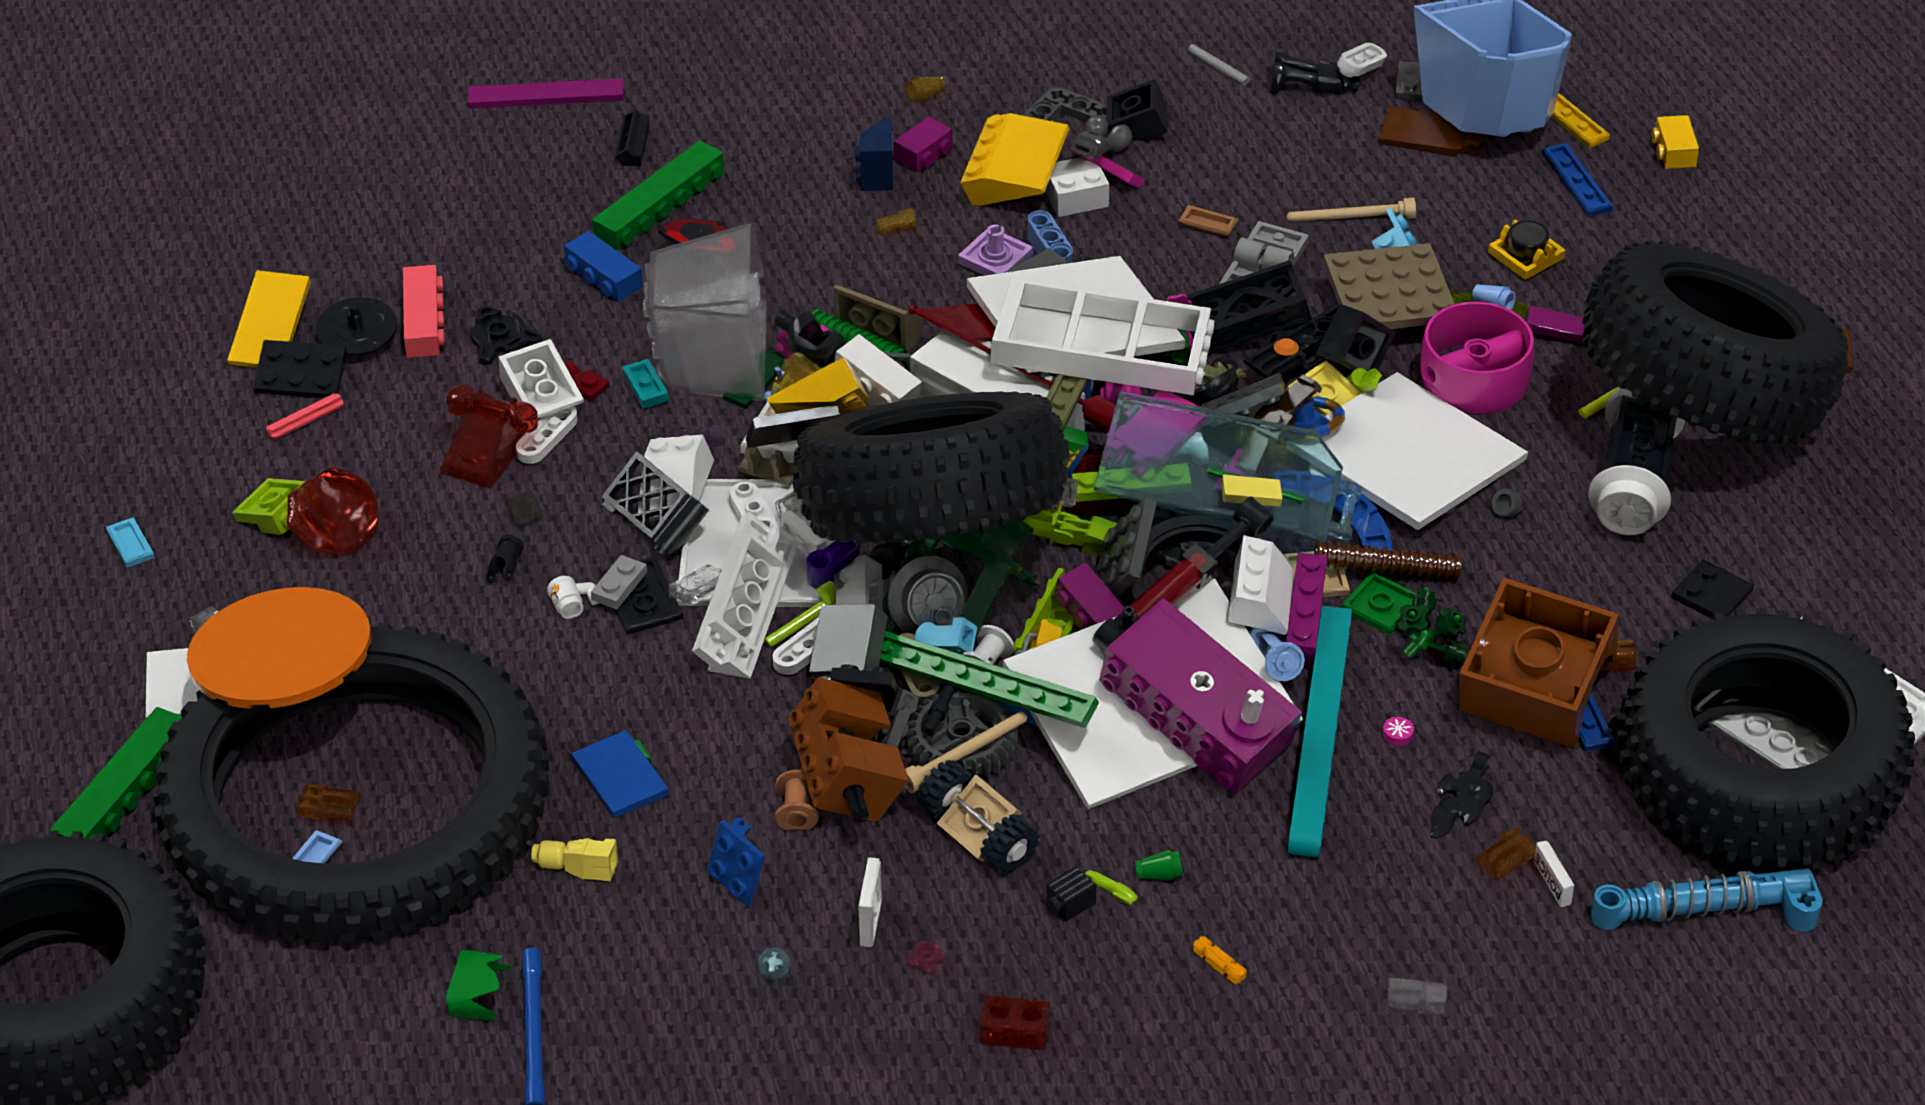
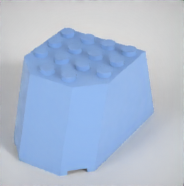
M1445 0L1414 6L1424 104L1463 132L1506 137L1510 133L1519 131L1531 132L1535 128L1545 126L1554 112L1572 39V34L1522 0Z

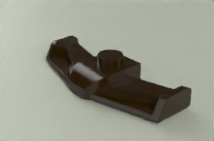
M1301 374L1297 381L1280 396V400L1271 405H1264L1259 409L1251 420L1253 428L1239 459L1235 463L1236 469L1250 474L1252 477H1259L1258 471L1272 440L1281 444L1297 422L1292 414L1316 392L1320 393L1322 391V387L1317 381Z

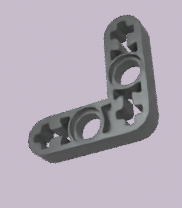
M1056 87L1049 89L1022 115L1053 121L1060 113L1084 122H1087L1093 116L1099 115L1107 121V105L1064 88ZM1075 107H1084L1085 109H1074V108H1075ZM1039 112H1048L1049 114H1038V113H1039Z

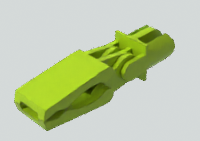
M1059 506L1058 511L1051 509L1041 510L1037 515L1026 516V519L1021 524V531L1050 539L1049 546L1052 545L1053 541L1065 545L1075 544L1083 546V553L1102 556L1105 552L1106 545L1103 544V540L1107 530L1117 525L1115 522L1098 516H1093L1090 521L1082 520L1076 515L1062 512V506Z

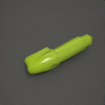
M1091 870L1085 872L1098 887L1112 893V897L1128 905H1131L1138 899L1137 895L1126 885Z

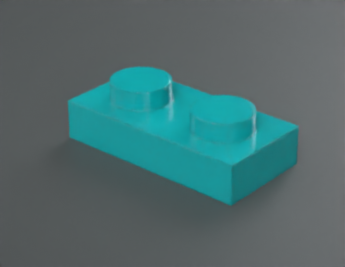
M649 359L622 366L623 376L642 409L669 401L668 391Z

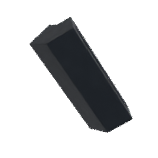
M637 109L624 115L614 157L623 166H641L650 121L649 115L640 114Z

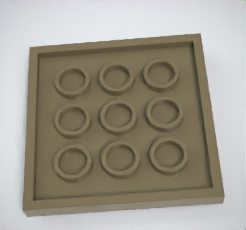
M1430 243L1324 255L1323 264L1338 304L1360 310L1390 329L1425 326L1437 312L1455 304Z

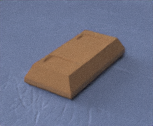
M1188 205L1178 223L1181 226L1227 238L1238 222V218Z

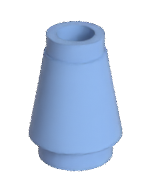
M1477 284L1474 287L1472 298L1478 302L1492 303L1512 310L1516 295L1509 287Z

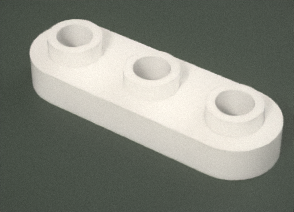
M1364 43L1342 53L1337 65L1340 68V72L1347 77L1360 76L1381 66L1387 54L1375 44Z
M572 406L541 417L517 442V458L526 464L541 461L577 424L576 408Z
M743 481L732 486L730 489L731 504L739 519H741L742 515L751 512L770 529L778 525L760 490L754 483Z
M819 617L773 652V667L778 673L784 675L795 674L811 662Z

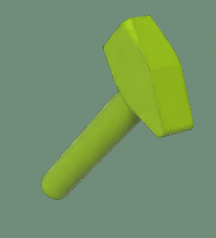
M832 581L824 583L815 590L820 600L819 603L764 638V642L770 648L774 647L818 618L821 605H835L837 589Z

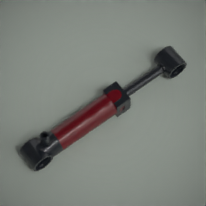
M1252 496L1245 499L1233 515V519L1237 522L1233 528L1206 551L1196 543L1181 555L1180 562L1131 605L1125 606L1116 618L1106 620L1097 629L1092 641L1106 652L1107 647L1161 599L1165 598L1175 606L1196 587L1198 589L1202 588L1214 576L1218 562L1215 558L1245 532L1250 533L1255 538L1261 536L1269 528L1275 515Z

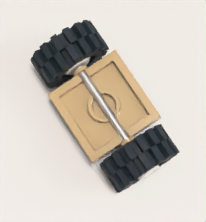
M946 760L945 764L943 762L939 763L938 769L933 767L930 770L932 774L929 777L926 775L923 778L925 783L920 784L918 788L921 790L917 793L918 803L936 819L938 818L937 824L982 862L985 860L1002 875H1007L1008 872L1012 873L1015 871V868H1020L1023 862L1027 863L1030 861L1028 857L1035 854L1036 850L1034 847L1039 845L1037 839L1040 838V835L1037 833L1038 831L1020 816L1022 814L1021 811L977 775L973 777L954 760Z

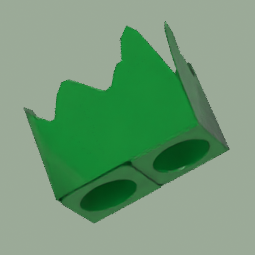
M461 949L445 997L449 1016L481 1021L496 1019L494 1012L473 1002L471 999L499 989V982L494 971L512 969L511 966L500 964L497 961L502 958V955Z

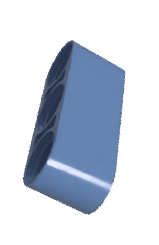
M1042 210L1031 212L1028 215L1027 237L1037 254L1051 248L1068 263H1073L1072 246L1053 217L1048 212Z

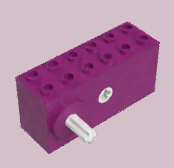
M1165 598L1161 599L1106 649L1099 681L1102 682L1105 689L1109 692H1114L1125 702L1130 710L1137 711L1153 729L1161 731L1167 736L1177 749L1183 750L1192 757L1198 767L1206 769L1211 773L1222 787L1229 788L1238 793L1292 744L1302 711Z

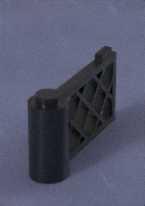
M637 451L601 496L605 499L602 504L613 514L619 511L655 542L652 547L664 557H667L668 554L675 556L710 511ZM642 462L643 475L634 477V470ZM660 478V489L650 491V481ZM643 483V494L633 496V485ZM626 487V498L615 500L613 497L620 488ZM678 492L680 495L672 505L667 506V494ZM660 496V508L650 510V499ZM643 501L642 512L633 514V503ZM660 515L659 523L652 531L649 529L650 517Z

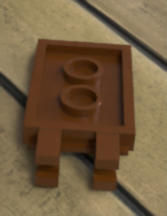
M1389 107L1379 136V144L1454 157L1457 156L1458 152L1479 155L1481 148L1479 145L1481 139H1484L1485 134L1460 131L1436 113Z

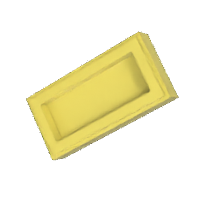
M1222 475L1223 502L1242 503L1245 499L1252 496L1264 506L1281 507L1283 499L1280 480Z

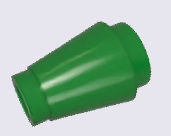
M1171 849L1135 861L1138 880H1175V877L1183 876L1179 851L1171 852Z

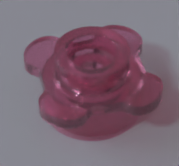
M922 941L915 945L913 955L908 957L907 963L912 968L918 967L923 969L925 973L932 974L937 971L939 961L945 959V952L931 941Z

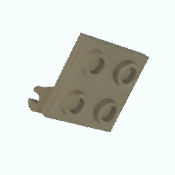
M746 447L745 458L738 466V471L772 480L789 487L794 480L793 473L799 472L794 463L786 461L783 452L776 450L775 455H772L771 459L764 458L757 447Z

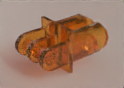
M326 781L323 782V785L307 784L304 786V795L300 797V805L297 806L296 813L304 818L319 819V822H322L323 818L353 821L356 805L359 803L361 794L355 790L329 788Z
M1517 827L1507 833L1501 831L1500 840L1478 854L1476 861L1481 867L1486 866V871L1491 875L1494 874L1496 879H1500L1517 866L1522 869L1523 864L1535 857L1536 843H1530V838L1527 835H1520V830Z

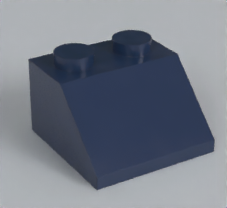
M891 117L884 118L860 134V146H855V162H861V166L855 167L856 182H861V191L893 190Z

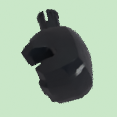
M784 310L779 312L784 318L778 314L776 315L774 325L788 332L787 344L790 350L803 364L815 372L835 362L836 351L846 344L840 333L836 331L831 332L830 330L823 332L819 322L809 311L800 314L797 318Z

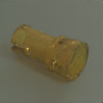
M911 207L898 211V214L875 219L876 228L880 235L900 229L904 231L917 228L916 217Z

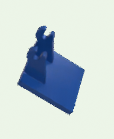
M743 818L734 819L732 825L723 820L719 823L707 872L745 906H749L754 899L765 855L745 838L746 834L750 831L751 824L744 825L745 819Z

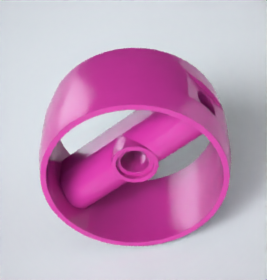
M1463 302L1440 310L1429 320L1422 339L1420 375L1424 389L1463 413L1489 414L1510 408L1523 398L1531 381L1535 353L1531 328L1521 316L1512 310L1487 302ZM1464 345L1462 349L1442 356L1438 355L1439 352L1447 348Z

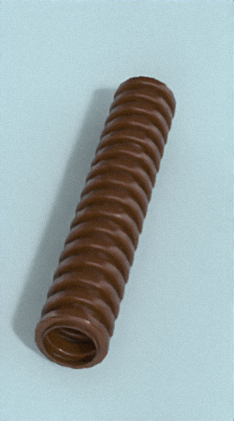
M1321 540L1316 543L1314 554L1327 556L1326 568L1333 565L1334 569H1338L1339 566H1342L1343 570L1352 567L1353 571L1361 568L1363 572L1366 569H1370L1372 573L1379 570V573L1382 574L1388 571L1389 574L1397 572L1398 575L1406 573L1407 576L1415 574L1416 577L1425 575V578L1434 576V579L1443 577L1444 580L1452 578L1453 581H1457L1461 573V558L1459 555L1451 557L1450 554L1442 556L1441 553L1433 555L1432 552L1424 554L1423 551L1414 553V550L1405 552L1404 549H1400L1398 552L1395 548H1391L1389 551L1386 547H1382L1379 550L1377 546L1369 549L1368 545L1360 548L1359 544L1350 547L1349 543L1341 546L1340 542L1332 545L1331 541L1323 544Z

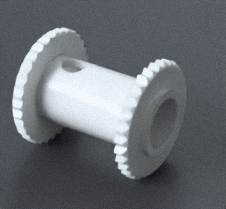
M984 625L977 631L976 641L978 646L973 652L968 651L961 655L994 665L999 657L1009 658L1012 655L1014 643L1011 637L1001 628L993 625Z

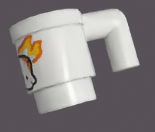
M559 576L553 579L547 587V593L556 610L565 619L577 617L582 613L581 595L587 594L592 605L599 604L591 600V591L595 587V584L591 582L575 583L574 579L570 576Z

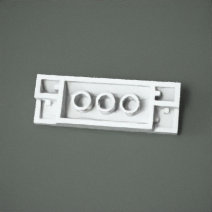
M751 512L742 515L692 649L694 654L709 665V672L748 679L751 678L799 543L779 525L770 529Z

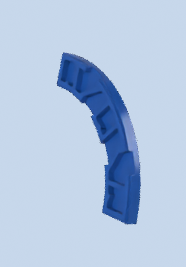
M1307 470L1275 471V479L1280 480L1282 490L1304 496L1303 501L1321 504L1345 518L1359 535L1362 546L1368 545L1369 549L1377 546L1379 550L1382 547H1386L1389 551L1391 548H1394L1388 527L1377 508L1355 487L1333 476L1328 475L1326 477L1313 474Z

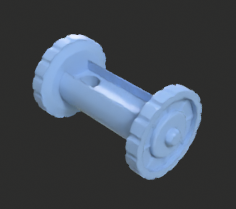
M1254 627L1249 629V634L1266 659L1265 669L1273 679L1288 681L1299 675L1304 667L1305 658L1302 650L1296 644L1284 642V634Z

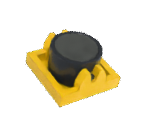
M1515 219L1511 227L1507 224L1504 225L1500 238L1490 243L1488 247L1489 254L1524 280L1565 259L1566 250L1549 238V231L1543 224L1531 220L1518 222Z

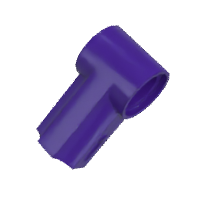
M835 540L824 550L811 552L806 559L809 585L817 589L828 581L834 583V575L860 554L859 547L855 542L845 543Z

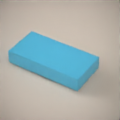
M134 517L106 527L109 537L127 568L154 558V553Z

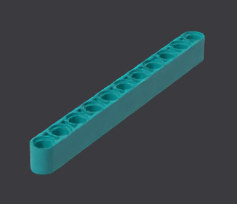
M1322 605L1289 836L1288 854L1320 857L1329 778L1331 775L1338 711L1340 708L1351 626V608Z

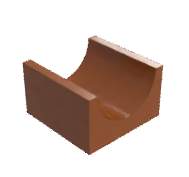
M1503 577L1459 673V711L1576 748L1579 742L1587 702L1603 663L1605 661L1613 663L1617 655L1619 614Z

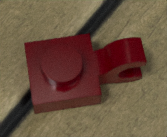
M568 360L564 363L582 397L587 401L592 402L609 388V381L588 369L582 373L572 361Z

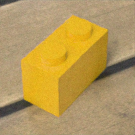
M1689 116L1657 117L1656 128H1652L1651 131L1652 143L1657 144V159L1663 161L1665 169L1696 167L1699 146Z

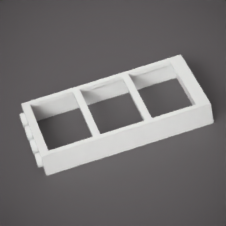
M1011 277L992 339L990 363L1194 395L1196 384H1202L1215 320L1210 319L1211 308ZM1019 305L1072 312L1063 347L1010 339ZM1081 314L1134 322L1125 356L1072 348ZM1142 324L1194 331L1195 336L1188 366L1134 358Z

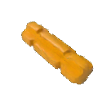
M1201 936L1198 940H1195L1193 951L1201 958L1205 956V961L1222 975L1227 974L1226 978L1233 984L1237 985L1246 978L1247 970L1238 962L1234 964L1235 960L1218 946H1212L1213 942L1208 938Z

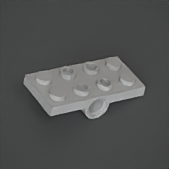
M1258 221L1247 239L1242 237L1238 241L1234 253V261L1219 284L1288 260L1292 262L1294 267L1308 245L1309 235ZM1251 299L1247 302L1260 305L1264 301L1258 299Z

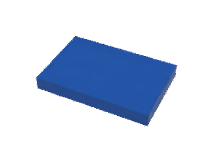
M626 730L571 753L573 762L613 818L669 795L668 787Z

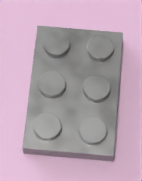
M1278 373L1202 404L1201 407L1209 411V420L1204 426L1210 423L1212 427L1218 426L1227 421V416L1235 413L1238 416H1242L1253 411V406L1264 402V405H1269L1280 400L1279 395L1284 393V381L1281 374Z

